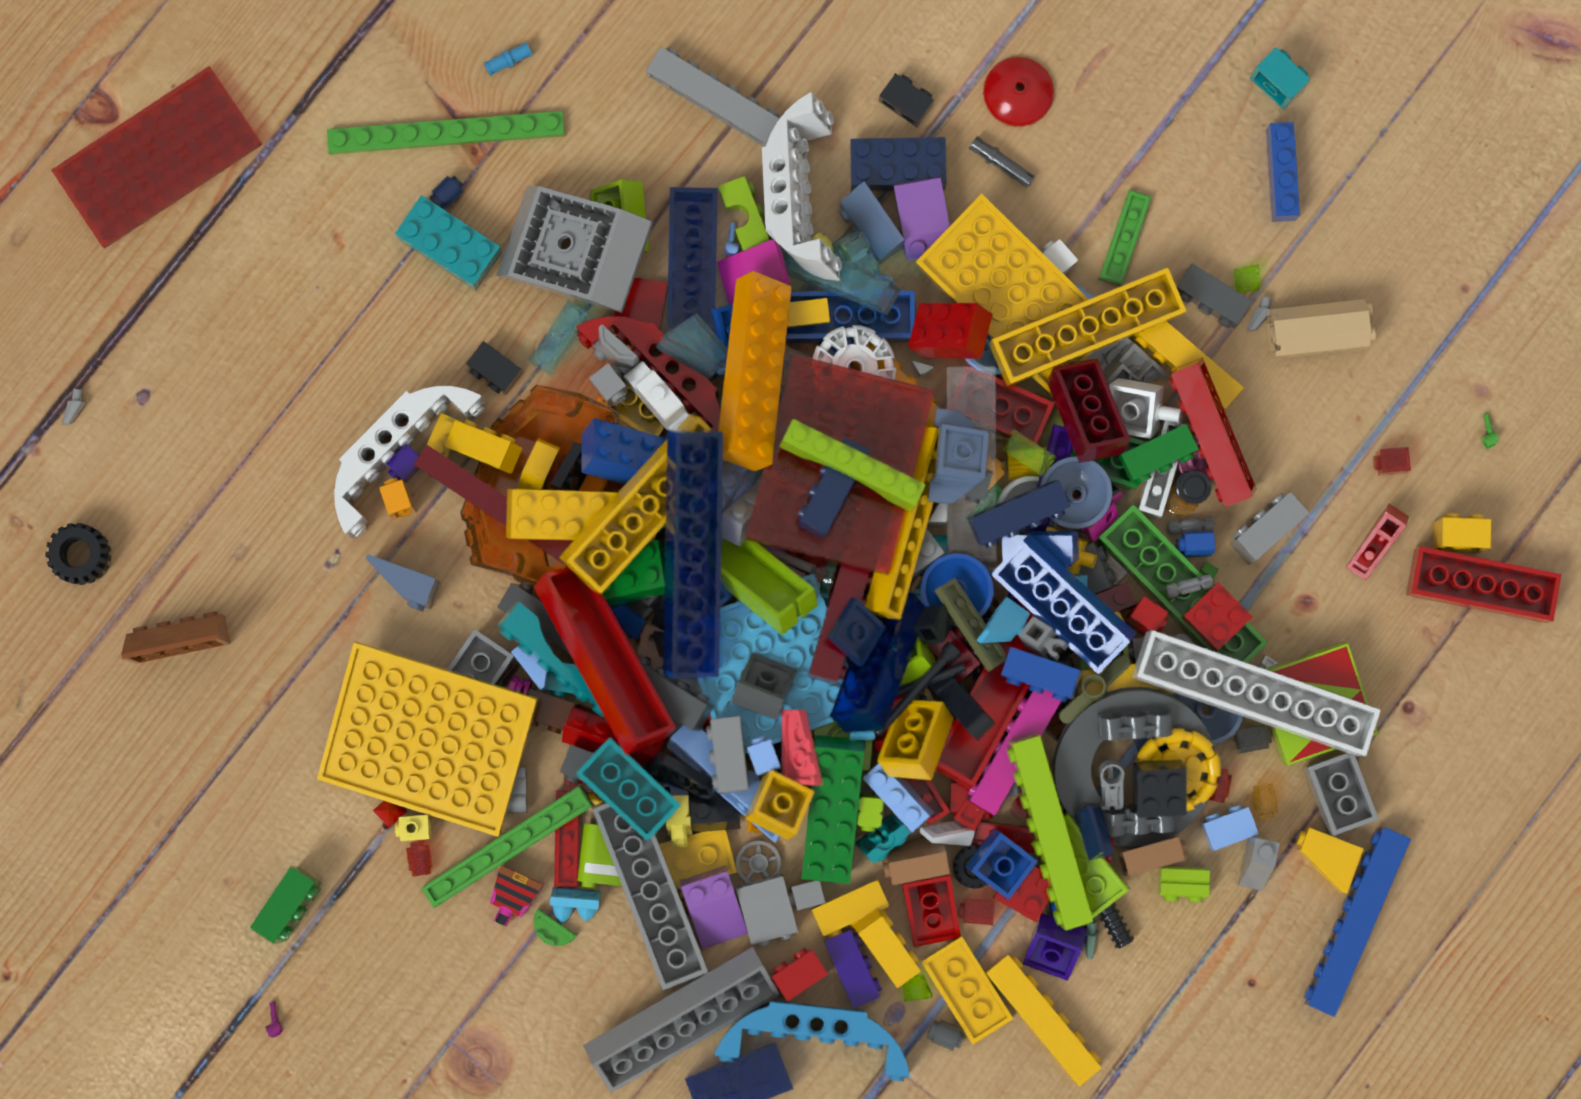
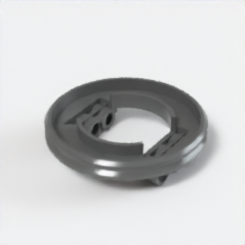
M1145 687L1120 688L1107 692L1106 697L1092 702L1072 722L1067 723L1058 739L1053 759V776L1056 791L1066 812L1077 822L1075 814L1086 806L1092 805L1093 809L1101 808L1109 837H1114V845L1145 846L1169 839L1178 834L1196 819L1207 801L1204 804L1202 802L1194 806L1195 809L1188 811L1187 815L1138 818L1133 809V804L1123 805V808L1115 810L1114 806H1111L1110 810H1103L1100 804L1102 796L1095 789L1092 781V760L1096 750L1104 740L1141 739L1146 737L1152 738V736L1168 737L1173 734L1174 728H1184L1187 732L1196 731L1213 744L1205 725L1188 705L1166 692ZM1182 741L1180 745L1187 747L1188 742ZM1200 752L1196 756L1200 760L1205 757V754ZM1202 772L1200 779L1207 780L1208 773ZM1195 789L1187 794L1188 798L1197 794Z

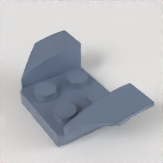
M936 408L934 427L939 429L936 473L930 480L928 501L953 504L985 479L989 431L977 428L960 411Z

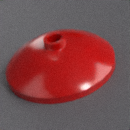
M1011 57L999 62L990 70L984 83L983 96L986 107L994 118L1009 126L1024 127L1038 122L1046 115L1053 101L1054 86L1049 73L1041 64L1026 57ZM1020 84L1024 87V90L1017 91L1015 86Z

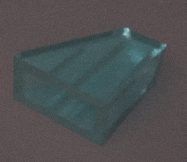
M698 313L666 333L656 345L663 353L709 379L716 374L721 376L725 373L728 348Z

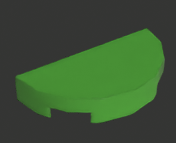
M539 908L534 915V928L537 936L544 943L551 946H563L572 942L577 937L575 933Z

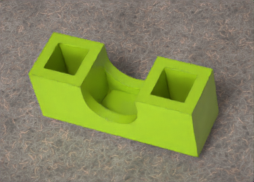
M745 176L718 186L726 212L740 209L749 216L745 226L735 229V235L741 250L745 251L769 241L772 237L766 232V227L762 222L761 217L764 216L760 203L755 204L753 195L756 192L752 182H747Z

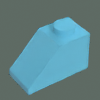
M1006 597L997 607L976 641L979 643L1011 641L1016 634L1019 635L1027 625L1025 621L1030 613Z

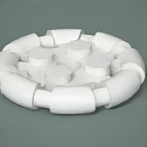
M852 325L850 328L842 326L824 336L822 344L816 347L811 362V369L814 370L813 383L824 400L827 398L833 403L832 406L849 412H855L856 409H863L865 411L881 403L885 399L884 395L888 390L891 391L896 377V368H894L893 362L895 356L888 342L883 337L877 336L875 334L876 331L860 325ZM853 337L855 344L847 345L846 338ZM868 342L875 345L873 351L866 347ZM831 346L838 350L833 356L828 353ZM877 360H884L885 369L878 370ZM852 361L860 365V372L857 375H852L848 370V366ZM824 367H830V376L824 377ZM875 381H878L880 384L877 390L871 387ZM836 385L843 390L839 396L833 392ZM861 391L862 399L855 400L854 393Z

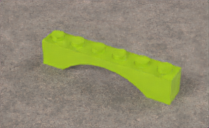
M794 419L779 446L801 458L823 464L856 479L882 495L888 501L910 512L916 506L925 487V484Z

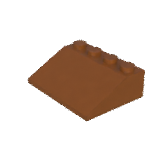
M214 611L203 614L204 618L196 620L194 616L181 618L180 623L172 625L170 621L157 623V628L148 630L147 626L133 628V633L126 634L121 653L122 659L138 664L230 644L226 618L224 615H218V612Z

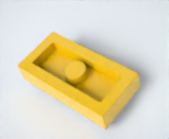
M441 413L427 445L448 458L452 450L444 447L456 419Z

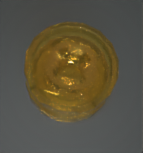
M1175 485L1170 488L1165 505L1167 510L1177 517H1186L1192 514L1199 504H1191L1181 500L1175 492Z

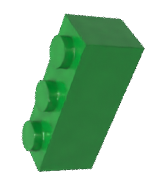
M1184 424L1121 454L1119 459L1130 482L1138 481V484H1141L1151 479L1150 474L1158 470L1162 474L1172 469V464L1179 460L1182 464L1195 458L1194 453L1199 449L1187 424Z

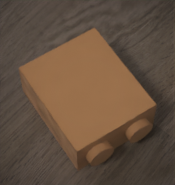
M925 837L907 840L900 846H895L889 851L888 856L882 860L886 878H891L892 885L950 874L944 844L931 843Z
M1172 837L1118 852V857L1124 876H1131L1185 861L1184 855L1187 854V848L1184 840L1180 841L1179 837Z

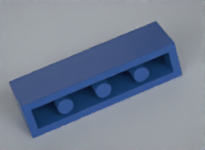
M1294 122L1270 123L1266 129L1272 222L1296 221L1300 216Z

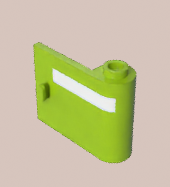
M584 823L577 881L582 882L581 887L596 888V884L622 886L599 825Z

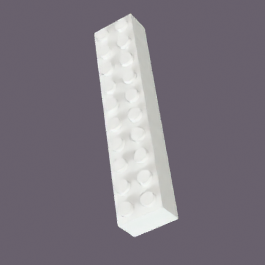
M1153 630L1146 632L1132 674V678L1358 757L1367 755L1381 711L1380 709Z

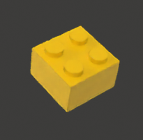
M1445 514V516L1433 522V549L1447 552L1481 553L1491 548V519H1484V515H1469V517L1460 518V514Z
M770 770L763 775L745 819L789 840L797 834L815 791Z

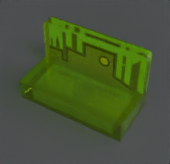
M1013 429L1011 431L1012 436L1003 451L1044 477L1057 456L1018 430Z

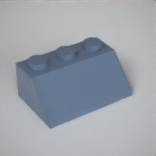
M862 182L840 202L841 210H839L841 217L846 223L850 221L854 227L852 230L854 236L859 242L863 240L868 248L865 251L872 261L877 260L880 265L903 249L904 238L865 182Z

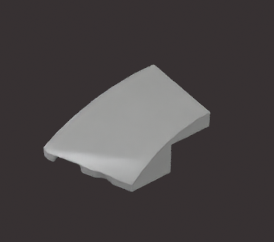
M1129 338L1096 350L1086 359L1098 358L1109 385L1118 378L1148 383L1168 375L1161 366Z

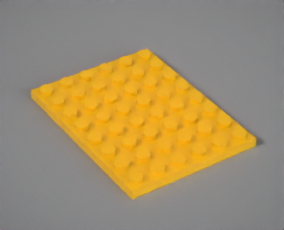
M356 641L352 646L317 780L499 837L538 698Z

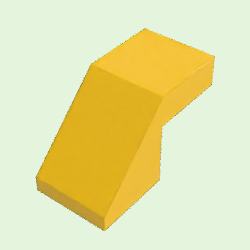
M538 438L523 469L517 489L543 490L547 477L555 465L560 447Z

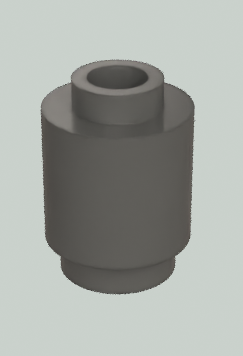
M933 1020L927 1038L931 1039L932 1043L953 1051L955 1047L960 1048L964 1034H961L962 1028L943 1020Z

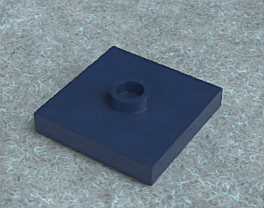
M851 597L827 638L857 666H864L886 626L857 598Z

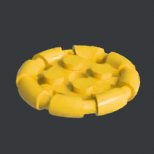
M1174 728L1171 736L1150 738L1137 755V758H1139L1138 762L1182 760L1186 767L1187 794L1191 793L1194 789L1197 793L1190 798L1187 797V812L1195 809L1194 806L1201 802L1204 804L1213 795L1218 786L1216 783L1217 778L1221 776V763L1218 752H1214L1212 749L1213 744L1196 731L1187 732L1184 728ZM1182 741L1188 742L1187 747L1180 745ZM1167 743L1169 748L1161 753L1158 747ZM1203 752L1205 757L1199 760L1196 755ZM1202 772L1208 773L1207 780L1200 779Z

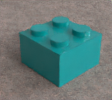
M1277 47L1258 64L1250 77L1283 110L1304 90L1310 81L1308 72L1303 67L1296 66L1291 61L1290 55L1285 50H1279Z

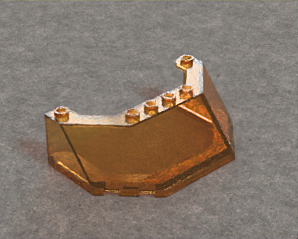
M535 385L530 390V396L525 400L520 399L509 409V414L503 420L497 419L491 427L492 430L497 432L496 436L500 438L502 434L516 439L514 444L522 447L512 474L479 462L474 476L507 497V489H517L523 469L539 438L560 447L555 465L549 473L543 489L560 490L553 486L551 482L573 443L576 442L582 445V433L593 418L618 425L621 412L578 392ZM467 500L464 501L460 514L467 527L464 534L467 546L471 547L472 555L469 557L471 565L532 587L537 584L544 574L558 570L550 567L547 553L526 539L506 538L505 525Z

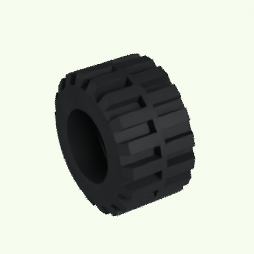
M70 523L65 528L62 526L58 528L59 532L57 534L53 533L50 536L53 538L51 543L47 542L46 547L49 548V552H45V556L49 558L47 562L48 567L52 568L54 575L66 582L85 585L87 582L91 584L95 582V578L100 579L103 576V570L107 571L109 568L107 562L111 561V556L109 555L111 548L106 543L108 542L106 537L100 531L83 523ZM76 541H86L91 550L89 560L81 567H71L67 561L69 547Z

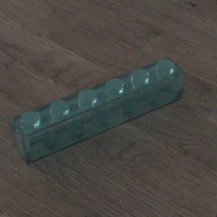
M781 247L788 276L885 315L888 314L901 291L894 284L895 279L889 275L882 274V276H879L869 267L863 266V268H859L848 259L841 261L840 281L814 276L803 269Z

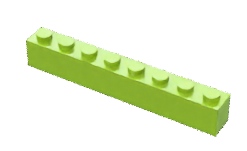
M1034 733L1008 741L1010 748L1006 749L1010 763L1014 762L1016 768L1013 776L1016 785H1021L1023 795H1020L1023 809L1028 810L1030 817L1026 819L1030 832H1034L1036 838L1033 846L1037 856L1041 855L1043 864L1040 865V870L1043 878H1047L1050 886L1046 888L1050 902H1054L1056 911H1053L1055 922L1057 925H1061L1064 930L1092 923V915L1041 737Z

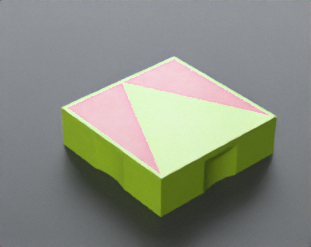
M1341 641L1312 651L1299 659L1283 661L1263 668L1368 705L1349 644ZM1271 726V732L1281 762L1287 766L1335 750V748ZM1376 726L1374 729L1373 736L1378 735Z

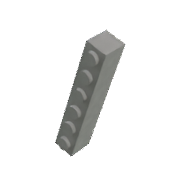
M660 47L646 69V75L761 146H766L773 128L780 119V115L769 108L766 111L759 106L760 103L750 96L747 98L739 94L740 91L730 84L725 86L720 83V79L710 72L705 74L700 71V67L691 60H687V62L679 58L680 55L673 49L667 48L666 50Z

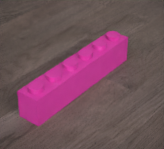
M1045 690L1043 694L1032 691L1028 699L1023 697L1017 708L1020 714L1016 720L1011 719L1005 730L1008 732L1005 740H1000L994 750L996 755L992 762L988 761L982 772L984 776L980 783L976 782L975 786L968 792L972 796L970 798L971 802L996 815L1015 782L1013 772L1016 771L1014 762L1010 763L1006 749L1010 748L1008 741L1034 733L1041 737L1061 700L1052 698L1053 693Z

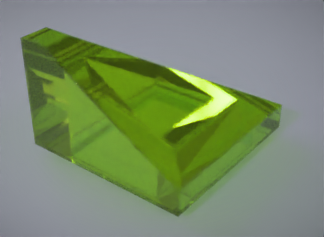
M1259 264L1233 270L1237 292L1260 290Z
M915 975L902 985L904 1001L933 998L924 975Z

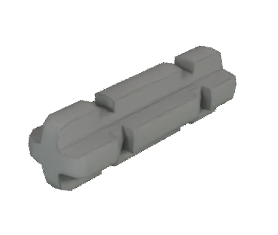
M1213 517L1181 519L1179 522L1178 520H1170L1167 527L1170 534L1179 533V531H1182V533L1201 531L1202 529L1206 531L1215 528V521Z
M1208 574L1201 576L1200 579L1196 577L1178 582V584H1169L1166 586V593L1169 598H1172L1180 593L1184 595L1199 591L1201 588H1211L1213 580L1211 575Z

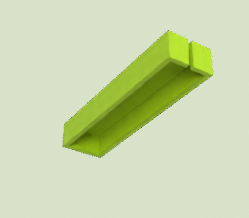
M693 492L661 527L657 534L670 545L674 544L678 539H692L726 590L781 635H784L799 622L798 617L803 619L818 606L815 589L752 538L749 537L744 543L737 546L719 537L722 515Z

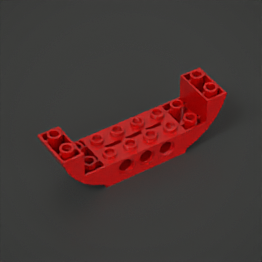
M619 316L592 319L576 326L579 333L577 337L586 349L591 347L595 350L592 345L598 340L599 327L604 325L624 345H629L632 348L631 351L638 356L640 362L645 361L648 364L647 367L651 371L654 370L675 396L678 395L682 399V404L690 414L695 412L718 435L720 407L717 401L719 397L718 389L652 322L646 324L635 319ZM655 350L662 352L659 357L651 356V353ZM671 367L679 369L676 374L667 373ZM687 384L696 386L692 391L683 389Z

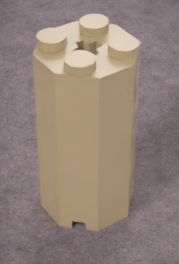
M1365 299L1270 309L1267 312V318L1272 319L1271 323H1267V336L1270 351H1275L1272 354V358L1279 359L1368 349L1371 346V341L1376 339L1375 328L1370 323V317L1373 316L1372 304L1366 303Z

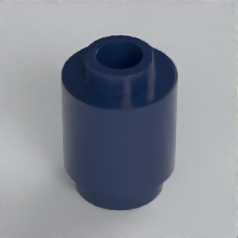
M446 176L431 191L432 194L429 198L442 209L445 207L449 208L464 193L461 189L464 185L455 176L452 178Z

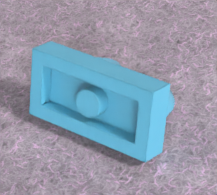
M553 887L550 905L553 906L554 914L561 924L570 917L573 907L577 908L580 917L587 922L595 915L599 908L601 891Z

